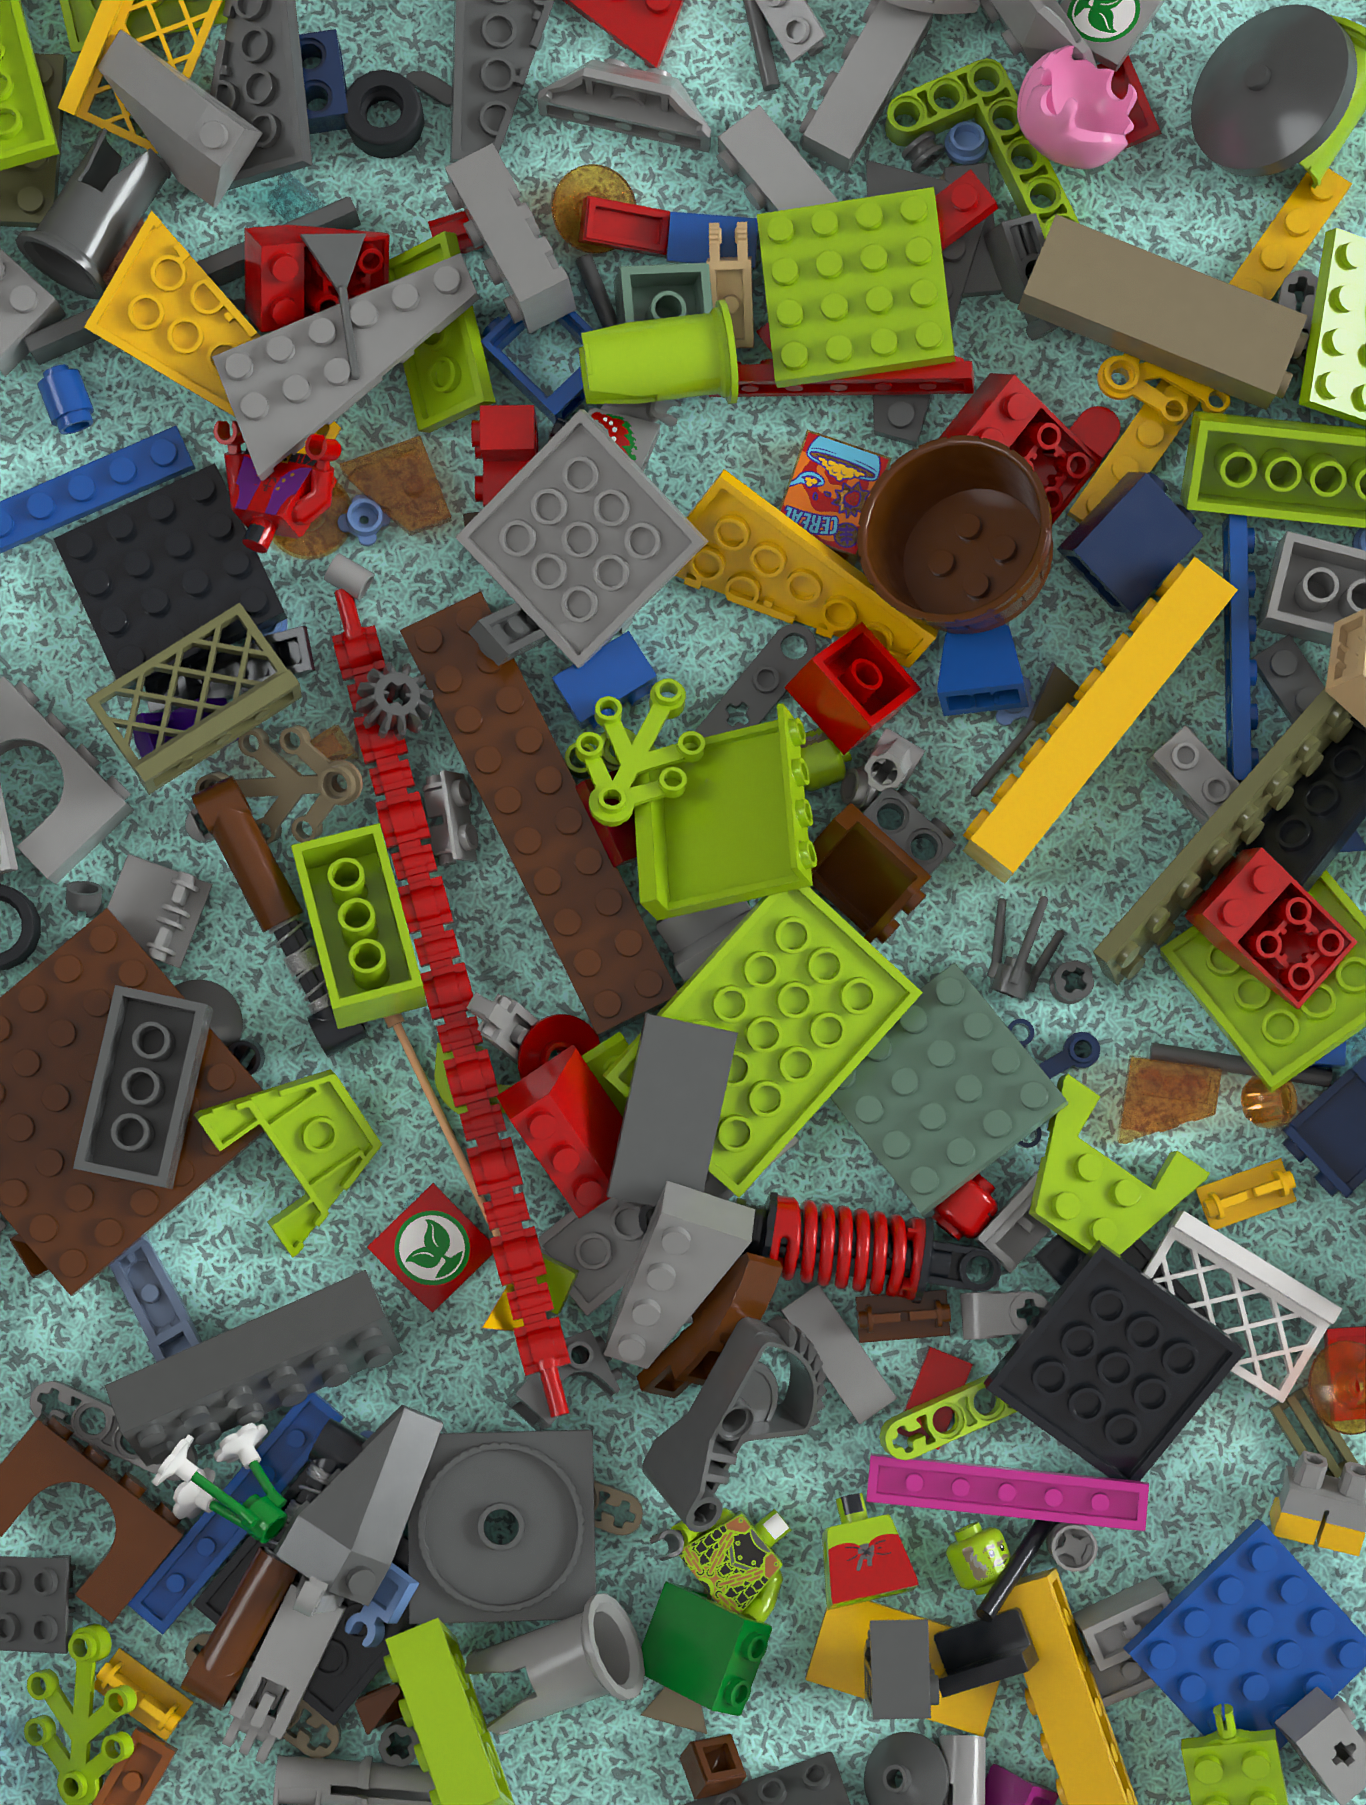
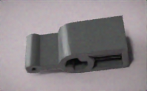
M1036 213L1001 222L983 235L996 275L1002 287V292L1009 301L1015 304L1020 303L1045 242ZM1024 312L1028 324L1026 333L1032 341L1046 336L1059 327Z

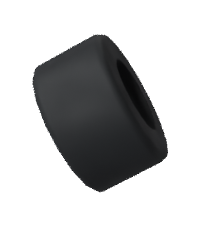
M378 70L362 75L348 88L346 92L348 113L344 114V121L355 146L367 155L381 159L398 157L413 148L421 137L425 123L421 99L412 82L400 73ZM380 101H391L398 105L401 115L396 123L388 127L379 128L369 123L367 112L372 105Z

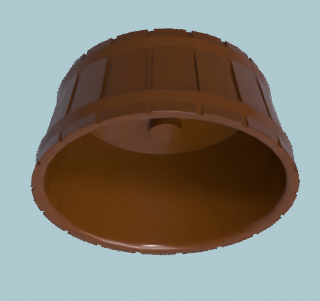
M959 435L950 436L948 439L943 437L919 445V448H913L892 463L889 470L886 469L870 490V496L865 500L858 523L860 528H858L857 533L858 554L862 559L860 563L863 572L881 599L914 621L927 624L941 631L956 634L980 633L1002 626L1016 618L1034 601L1044 586L1050 572L1053 559L1052 516L1043 484L1037 473L1033 472V467L1024 457L995 440L984 437L980 439L979 436Z

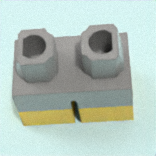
M1304 1450L1295 1467L1286 1465L1283 1486L1279 1497L1274 1498L1269 1513L1272 1533L1277 1537L1314 1545L1317 1538L1318 1547L1359 1556L1366 1534V1465L1354 1462L1345 1463L1340 1478L1325 1475L1328 1468L1325 1457L1321 1454Z

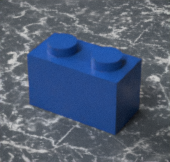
M627 631L604 645L581 668H577L573 664L553 676L552 680L556 690L581 730L589 725L592 726L593 730L602 727L596 722L594 717L595 705L600 698L611 696L618 699L621 705L629 702L632 707L636 706L650 697L651 688L657 682V675L630 632ZM609 708L601 711L606 716L615 714L614 710Z

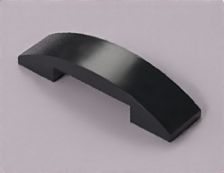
M306 626L264 636L287 670H291L296 679L315 671ZM256 643L251 645V649L260 650ZM223 652L217 653L213 673L238 677L242 656ZM209 656L183 668L206 672ZM249 657L244 679L262 682L276 672L267 660ZM168 674L145 685V691L167 696L172 674ZM179 676L174 697L192 701L200 698L204 680ZM211 681L207 698L232 699L236 686ZM242 687L241 694L245 693L250 688ZM147 701L150 713L164 712L165 704ZM172 706L171 711L176 710L180 707Z

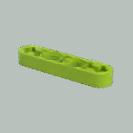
M987 1374L964 1386L891 1417L881 1428L880 1443L885 1452L901 1460H909L1018 1411L996 1396L995 1406L990 1412L985 1414L977 1412L974 1407V1397L978 1391L986 1388L984 1381L990 1375ZM940 1407H950L955 1415L954 1425L946 1432H938L933 1426V1415ZM918 1417H921L922 1427L930 1436L928 1440H926L925 1435L917 1433L907 1439L908 1447L905 1449L897 1444H893L892 1440L898 1437L897 1428L901 1426L902 1429L908 1432L921 1428V1425L916 1421Z

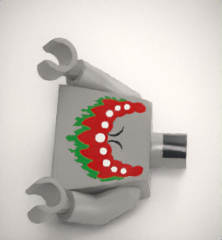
M677 399L640 404H604L600 409L590 408L588 414L644 472L660 436V424L655 422L660 420L667 426H675L678 420L666 413L670 407H680L682 403ZM558 418L553 426L549 440L568 421Z

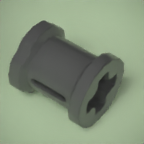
M1078 960L1062 963L1052 972L1049 979V989L1052 996L1064 1004H1074L1081 1001L1092 992L1094 987L1091 968L1086 963ZM1075 972L1079 975L1077 984L1082 989L1075 988L1069 993L1063 989L1066 981L1061 976H1068Z
M399 1719L392 1722L381 1734L378 1750L381 1758L387 1764L404 1767L416 1759L414 1745L419 1744L420 1741L414 1727L408 1728L404 1719ZM394 1732H397L400 1737L406 1735L411 1737L412 1742L407 1747L409 1753L406 1754L403 1749L394 1751L391 1748L390 1744L395 1739Z

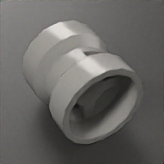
M1056 1522L1046 1538L1048 1552L1055 1562L1065 1570L1072 1572L1082 1571L1091 1566L1096 1559L1098 1551L1097 1541L1085 1525Z

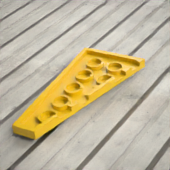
M152 210L84 326L85 329L233 417L235 415L212 356L260 337L253 326ZM334 421L330 425L325 424L314 434L324 435L325 439H336L341 431V427ZM305 446L297 453L306 454Z

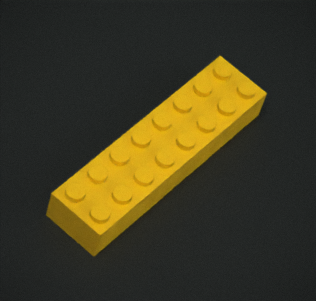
M1196 557L1191 560L1186 568L1178 562L1155 593L1161 598L1160 601L1157 602L1153 598L1147 601L1128 627L1133 632V635L1129 637L1124 632L1120 635L1100 662L1106 669L1103 672L1096 667L1092 670L1073 696L1079 703L1075 708L1068 702L1065 704L1045 731L1052 737L1047 743L1039 737L1018 765L1024 771L1018 778L1011 773L990 800L996 805L994 810L989 813L983 808L966 829L963 837L968 840V843L962 851L1005 884L1238 589Z

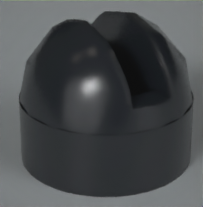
M243 1039L233 1043L229 1050L241 1064L251 1049L255 1052L247 1068L245 1067L250 1075L260 1071L266 1058L264 1048L258 1042L251 1039Z

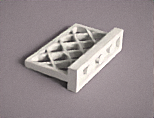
M1176 1211L1167 1226L1169 1228L1143 1272L1152 1278L1158 1267L1161 1266L1163 1276L1153 1278V1280L1157 1283L1165 1282L1166 1289L1173 1295L1175 1293L1171 1280L1196 1274L1202 1301L1187 1305L1192 1309L1204 1306L1207 1320L1214 1325L1216 1323L1211 1304L1235 1299L1242 1325L1222 1329V1331L1226 1334L1243 1331L1250 1357L1240 1359L1230 1372L1280 1403H1284L1330 1324L1335 1323L1342 1308L1189 1213ZM1174 1241L1190 1250L1194 1269L1174 1274L1169 1273L1165 1256ZM1199 1256L1212 1263V1265L1201 1267ZM1220 1268L1229 1274L1234 1293L1209 1299L1203 1272ZM1238 1280L1252 1289L1241 1291ZM1261 1293L1269 1299L1273 1317L1249 1323L1242 1297ZM1278 1305L1291 1313L1280 1316ZM1299 1317L1314 1326L1305 1344L1288 1347L1282 1321ZM1275 1323L1281 1349L1257 1355L1250 1329ZM1300 1351L1292 1364L1290 1353ZM1283 1355L1287 1374L1277 1389L1263 1380L1258 1361ZM1251 1363L1254 1374L1240 1365Z

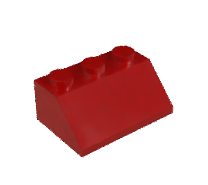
M572 1045L496 1097L511 1123L580 1219L610 1199V1197L606 1196L623 1117L576 1047Z

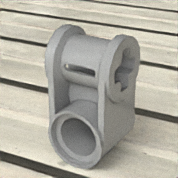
M1027 1291L960 1293L963 1340L1005 1337L1004 1335L1023 1334L1029 1325H1027L1024 1318L1017 1317V1309L1023 1308L1025 1300L1029 1299L1031 1306L1038 1307L1040 1313L1048 1301L1044 1296L1036 1292ZM1033 1316V1317H1032L1031 1323L1033 1322V1320H1034L1037 1316Z

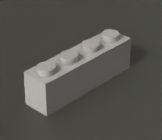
M886 0L870 1L862 18V21L866 23L860 36L851 35L841 55V58L845 60L839 73L830 72L820 92V95L824 97L817 110L810 108L801 123L799 132L803 134L802 150L847 174L849 173L930 30L933 13L903 8L886 2Z
M760 105L718 136L719 154L716 158L720 166L730 177L737 174L746 185V188H744L746 197L757 210H761L764 207L767 212L839 202Z

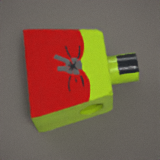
M862 1493L837 1498L836 1504L841 1524L828 1527L822 1533L827 1609H835L913 1591L919 1585L918 1579L890 1515L868 1518Z

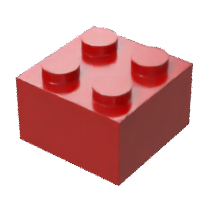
M863 622L811 658L784 687L843 755L892 719L921 690L920 686Z

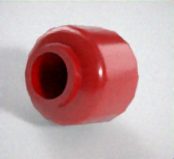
M980 1174L976 1175L932 1209L935 1212L932 1215L933 1221L957 1241H960L963 1236L968 1239H975L998 1212V1204L991 1196L996 1188Z

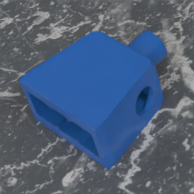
M1004 624L992 630L974 634L948 632L945 634L937 685V693L943 716L1029 707L1025 683L1009 625Z

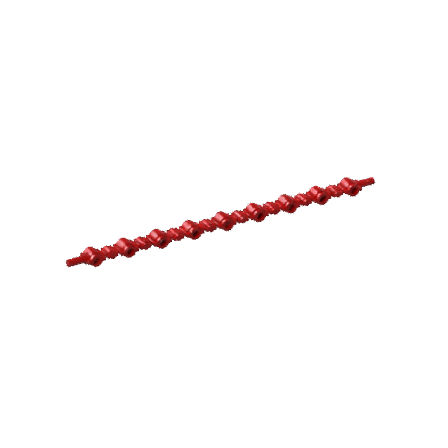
M341 588L336 590L334 595L344 632L331 637L343 681L355 680L354 684L347 685L353 711L356 713L357 701L362 699L357 693L359 684L361 682H368L367 675L371 669L383 671L385 661L375 625L361 627L354 597ZM387 698V702H388L389 704H390V703H393L392 700H390L389 698ZM364 714V716L353 718L365 765L374 762L377 764V767L369 769L376 797L385 795L386 800L375 802L387 849L399 847L400 852L391 854L398 881L406 879L408 881V885L398 887V892L409 934L421 932L422 935L421 938L414 939L420 966L430 965L431 971L420 973L431 1018L432 1021L444 1018L445 1024L436 1026L443 1054L453 1052L454 1058L443 1061L455 1108L467 1105L468 1112L459 1114L466 1141L476 1140L477 1146L466 1149L478 1196L490 1194L491 1201L484 1202L483 1207L489 1230L499 1229L500 1236L489 1238L502 1287L514 1284L515 1291L506 1293L513 1321L523 1319L524 1326L513 1329L525 1376L540 1373L551 1418L569 1414V1409L558 1368L571 1364L559 1316L550 1319L546 1317L545 1312L554 1310L547 1282L538 1284L536 1277L547 1274L535 1226L525 1229L522 1226V1222L530 1220L524 1193L514 1194L513 1187L524 1185L511 1137L499 1139L498 1133L505 1132L507 1129L500 1103L490 1105L489 1099L496 1098L499 1095L488 1049L477 1052L475 1049V1045L483 1044V1039L480 1035L481 1032L477 1030L479 1027L477 1017L467 1018L466 1012L469 1011L467 1006L473 997L465 963L461 962L453 965L452 962L453 958L461 956L454 930L444 931L443 925L454 923L442 876L430 879L429 873L438 871L431 844L421 845L420 841L431 838L419 791L409 794L407 792V788L415 787L409 760L399 761L398 758L400 755L409 753L406 740L404 738L399 741L393 730H389L387 736L380 739L378 736L380 726L376 724L373 727L365 728L363 722L367 714Z

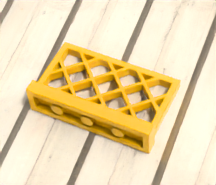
M102 0L58 108L102 129L105 128L109 132L143 148H151L158 154L149 140L136 134L130 118L131 114L115 92L114 94L122 114L104 120L89 113L96 95L112 89L109 84L100 87L104 76L97 67L120 30L125 31L131 36L126 24L130 13L147 7L156 31L136 38V40L143 43L159 37L168 59L167 63L178 70L176 65L187 61L182 74L191 79L223 0H212L207 12L192 18L189 15L184 0H178L186 20L163 29L152 4L163 0H144L137 4H134L135 0ZM204 20L197 35L193 23ZM188 26L195 42L189 54L173 59L164 35ZM125 119L129 131L113 123Z

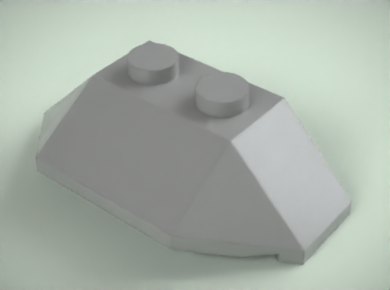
M980 0V7L989 21L993 24L999 20L1005 31L1001 33V37L1014 56L1022 53L1030 66H1033L1034 63L1048 52L1070 45L1074 46L1072 54L1074 60L1086 59L1097 68L1090 47L1056 0Z
M609 58L605 59L604 62L592 59L539 91L537 98L539 115L707 153L710 151V127L679 79L672 77L670 73L664 70L649 68L646 71L629 68L628 64L617 59Z

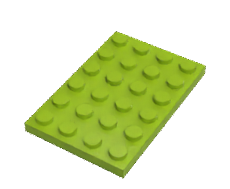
M810 887L762 897L657 1014L658 1016L738 1033L708 1169L738 1198L743 1195L923 993ZM641 1033L603 1074L626 1097L628 1096Z

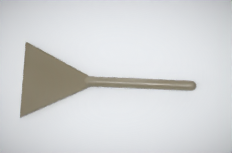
M704 1588V1592H703V1593L707 1594V1597H706V1598L709 1599V1600H711V1597H712V1596H711V1595L709 1594V1592ZM667 1687L661 1690L641 1714V1716L707 1734L702 1705Z

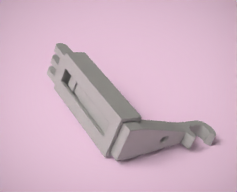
M302 1575L299 1583L295 1581L291 1584L228 1713L234 1716L222 1744L231 1747L238 1737V1732L241 1731L246 1736L239 1752L247 1756L257 1739L263 1742V1744L259 1748L255 1760L264 1764L276 1739L281 1740L285 1736L347 1606L342 1604L344 1597L326 1590L329 1584L313 1576L309 1579L305 1575ZM285 1688H286V1691H285V1693H284V1695H283V1697H282V1699H281V1701H280V1703H279V1705H278V1707H277V1704H278V1702H279V1700H280V1698H281V1696H282V1694H283V1692H284V1690H285ZM270 1709H276L273 1716L268 1714Z

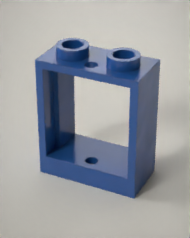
M575 311L557 319L582 345L581 333L594 330ZM510 314L504 319L501 317L495 318L482 332L483 339L481 342L485 357L553 424H555L558 418L565 420L585 400L580 367L548 397L502 352L526 328L523 321L514 323Z

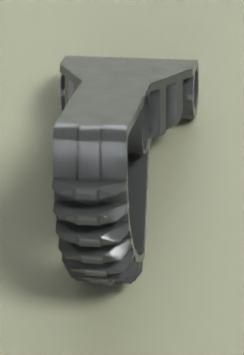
M780 1315L773 1317L767 1323L750 1317L742 1318L737 1323L689 1412L654 1440L643 1461L642 1472L688 1529L693 1532L708 1530L720 1519L723 1506L715 1492L720 1484H728L730 1477L728 1469L731 1464L736 1465L737 1453L745 1442L805 1435L810 1427L820 1423L817 1412L825 1407L821 1397L827 1392L823 1385V1381L827 1377L823 1372V1362L820 1360L814 1344L797 1326H793ZM769 1346L785 1350L789 1355L790 1381L785 1399L781 1404H777L778 1384L773 1372L768 1366L759 1361L765 1349Z

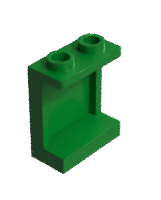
M665 1581L641 1646L645 1669L644 1676L711 1711L740 1716L750 1697L751 1687L761 1659L766 1653L772 1626L749 1619L706 1598L707 1594L697 1589Z

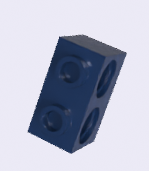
M336 29L299 34L302 62L310 57L321 59L317 67L312 69L303 68L306 106L312 100L318 98L328 101L321 110L312 111L307 109L309 135L347 129L344 121V114L348 113L346 100L347 86L341 45Z

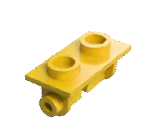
M1281 1158L1195 1189L1207 1223L1215 1230L1297 1201L1293 1192V1188H1296L1294 1177L1290 1170H1285Z
M118 1648L111 1660L105 1663L96 1676L94 1689L103 1696L110 1689L120 1685L130 1686L136 1693L137 1704L135 1709L128 1714L164 1741H167L194 1703L121 1648ZM118 1694V1703L121 1707H123V1699Z

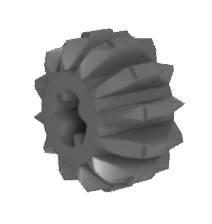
M391 662L385 664L383 673L373 668L368 672V682H361L359 684L357 693L362 699L357 701L356 710L359 713L367 714L363 722L365 728L373 727L376 724L380 726L378 732L380 739L385 738L389 730L394 731L399 741L405 738L406 729L415 734L419 733L423 726L421 720H429L433 710L427 704L433 699V690L422 688L426 681L424 674L417 675L414 678L409 676L411 672L409 663L402 667L401 673L396 672ZM387 698H389L392 701L400 698L403 701V703L401 705L399 702L396 701L392 704H389L387 702Z

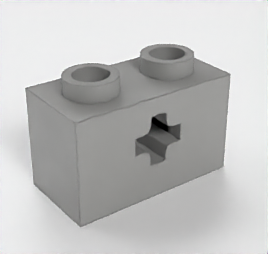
M1316 1687L1277 1719L1275 1724L1320 1786L1340 1805H1346L1366 1788V1732L1361 1727L1358 1730L1353 1727L1351 1722L1356 1719V1716L1341 1697L1337 1695L1331 1700L1320 1688Z

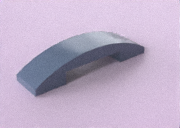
M147 1235L143 1236L109 1267L149 1340L146 1343L156 1362L197 1345L202 1340Z

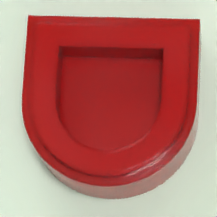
M1094 406L1082 412L1069 430L1102 461L1119 437L1120 422L1116 414L1110 409Z

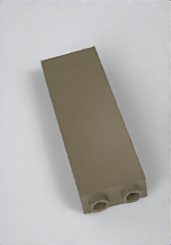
M1057 214L1017 310L1267 410L1275 396L1283 399L1293 377V373L1286 371L1291 357L1299 359L1309 336L1308 333L1302 331L1308 315Z

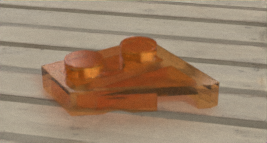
M421 436L340 463L342 474L365 496L375 501L382 511L409 536L452 521Z
M1129 1055L1117 1142L1128 1144L1134 1142V1139L1158 1131L1161 1133L1191 1120L1197 1121L1215 1115L1222 1069L1219 1067Z

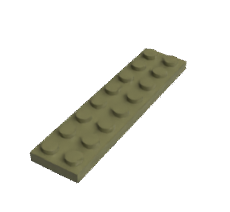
M1325 688L1095 948L1093 953L1103 974L1115 985L1118 986L1124 978L1132 979L1141 970L1146 961L1143 956L1154 944L1160 946L1170 937L1175 929L1173 922L1184 910L1188 911L1205 892L1203 888L1214 876L1218 878L1235 859L1233 854L1242 841L1250 844L1257 838L1264 827V822L1261 820L1273 807L1278 811L1283 808L1294 793L1292 787L1301 776L1309 777L1314 773L1324 758L1322 755L1323 751L1332 741L1339 743L1348 734L1353 725V721L1350 720L1353 716L1325 691Z

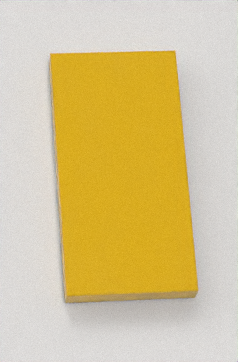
M866 1601L830 1610L826 1607L805 1680L865 1699L864 1647L866 1640H868L867 1633L870 1630V1620H917L927 1618L874 1601ZM928 1619L929 1663H931V1669H934L935 1675L939 1677L945 1672V1668L935 1644L934 1635L940 1631L952 1628V1626ZM1000 1680L942 1698L939 1690V1705H931V1718L926 1719L983 1737Z

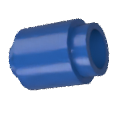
M65 364L57 365L44 371V378L37 383L51 424L57 426L60 434L63 435L73 434L90 427L94 422L91 416L94 409L80 371L78 369H69L68 365Z

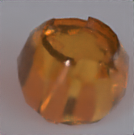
M1257 1075L1252 1076L1242 1088V1110L1245 1117L1256 1127L1272 1130L1284 1126L1296 1114L1297 1094L1292 1082L1288 1081L1271 1093Z

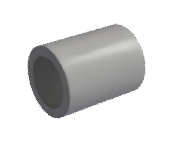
M339 553L330 563L324 580L338 589L342 588L355 599L361 600L372 584L375 574Z

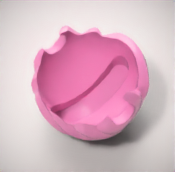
M1067 45L1048 52L1029 69L1018 95V123L1026 139L1046 158L1074 169H1093L1113 160L1128 145L1125 135L1134 128L1128 115L1136 102L1137 92L1129 84L1125 98L1119 99L1111 90L1114 70L1097 69L1086 59L1074 60L1072 58L1074 46Z

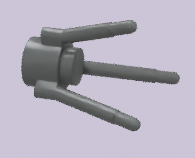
M1041 896L1017 959L1006 956L1004 964L1002 963L1007 902L1004 898L998 900L992 961L987 973L988 977L994 979L990 989L1020 1000H1025L1028 991H1035L1040 975L1065 935L1063 930H1057L1030 973L1032 964L1028 963L1027 959L1048 903L1046 896Z

